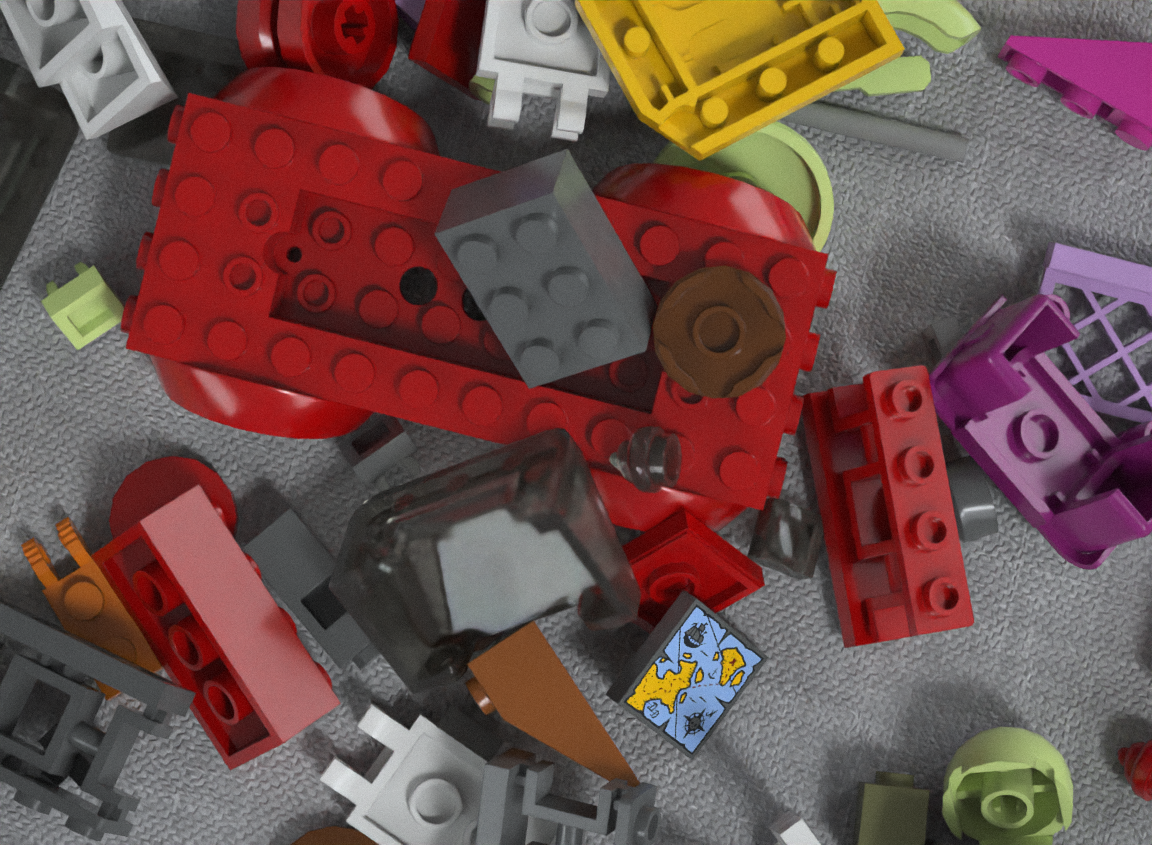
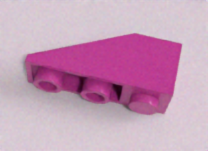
M1009 36L997 56L1008 63L1006 70L1009 74L1027 85L1038 87L1040 83H1043L1063 95L1060 99L1061 103L1082 117L1093 119L1095 115H1098L1117 126L1116 135L1129 145L1144 151H1148L1152 147V43Z

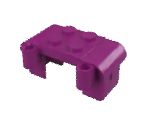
M1001 294L929 372L936 414L1033 528L1035 527L1062 558L1082 569H1097L1117 545L1146 537L1152 532V420L1120 431L1115 435L1044 353L1080 336V332L1069 321L1070 311L1066 302L1061 297L1054 294H1036L1001 310L1000 307L1007 300Z

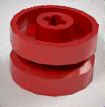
M238 0L236 34L241 57L248 69L257 67L298 69L334 77L371 90L389 69L397 48L399 18L395 0Z

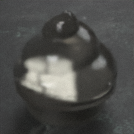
M640 427L633 433L630 440L621 442L617 452H613L610 455V462L616 469L620 470L624 479L633 484L639 491L643 493H658L662 487H674L679 479L682 464L681 444L677 435L665 434L661 427Z

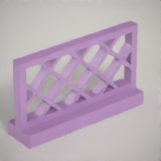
M1048 242L1042 264L1044 270L1037 294H1053L1055 283L1079 288L1093 312L1076 321L1073 325L1077 330H1080L1098 319L1115 348V351L1083 368L1070 344L1065 343L1061 345L1077 372L1067 378V380L1072 385L1082 381L1089 395L1079 394L1094 411L1140 423L1151 421L1152 394L1150 392H1152V381L1145 384L1128 353L1152 340V329L1123 346L1105 315L1130 301L1141 304L1152 322V267ZM1092 292L1116 299L1100 307ZM1121 358L1138 389L1116 402L1101 399L1088 376ZM1144 397L1151 411L1128 405Z

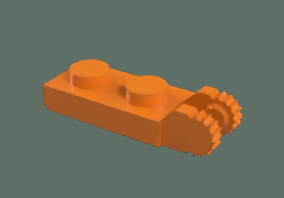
M69 517L58 522L55 526L57 527L60 541L80 568L64 578H60L47 550L34 537L21 545L24 555L36 576L45 586V589L42 590L43 594L65 630L154 673L163 669L140 629L127 613L92 559L91 555L93 554ZM94 679L101 692L106 694V701H110L122 694V692Z

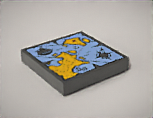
M683 590L605 695L693 760L769 657L697 598Z

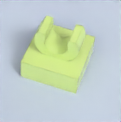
M82 262L74 266L79 276L61 288L52 280L46 285L48 296L41 300L51 319L77 350L120 323L125 308L121 299L94 265L88 268Z

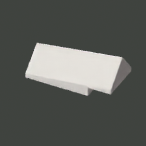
M0 0V8L38 87L60 84L86 140L97 138L178 98L122 0Z

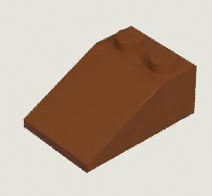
M534 620L467 664L474 677L466 681L465 685L485 715H489L497 710L506 722L609 782L618 778L628 781L627 786L636 787L641 784Z

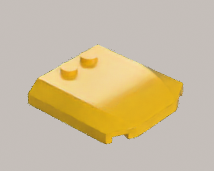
M574 0L577 11L638 119L699 161L901 57L905 50L877 0Z

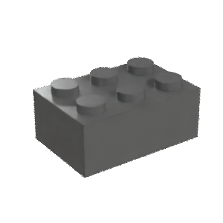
M568 149L451 190L434 234L529 389L646 351L658 305Z

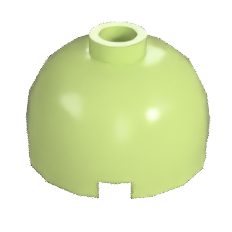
M997 727L980 731L957 749L947 766L943 785L942 815L951 832L960 840H962V832H964L970 838L978 840L979 845H1052L1053 835L1060 831L1063 826L1066 832L1072 823L1073 782L1070 770L1056 747L1037 733L1015 727Z

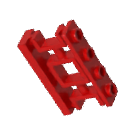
M918 365L874 371L862 377L863 383L832 387L827 389V391L803 395L804 402L801 412L844 648L972 626L974 616L929 373L926 366Z

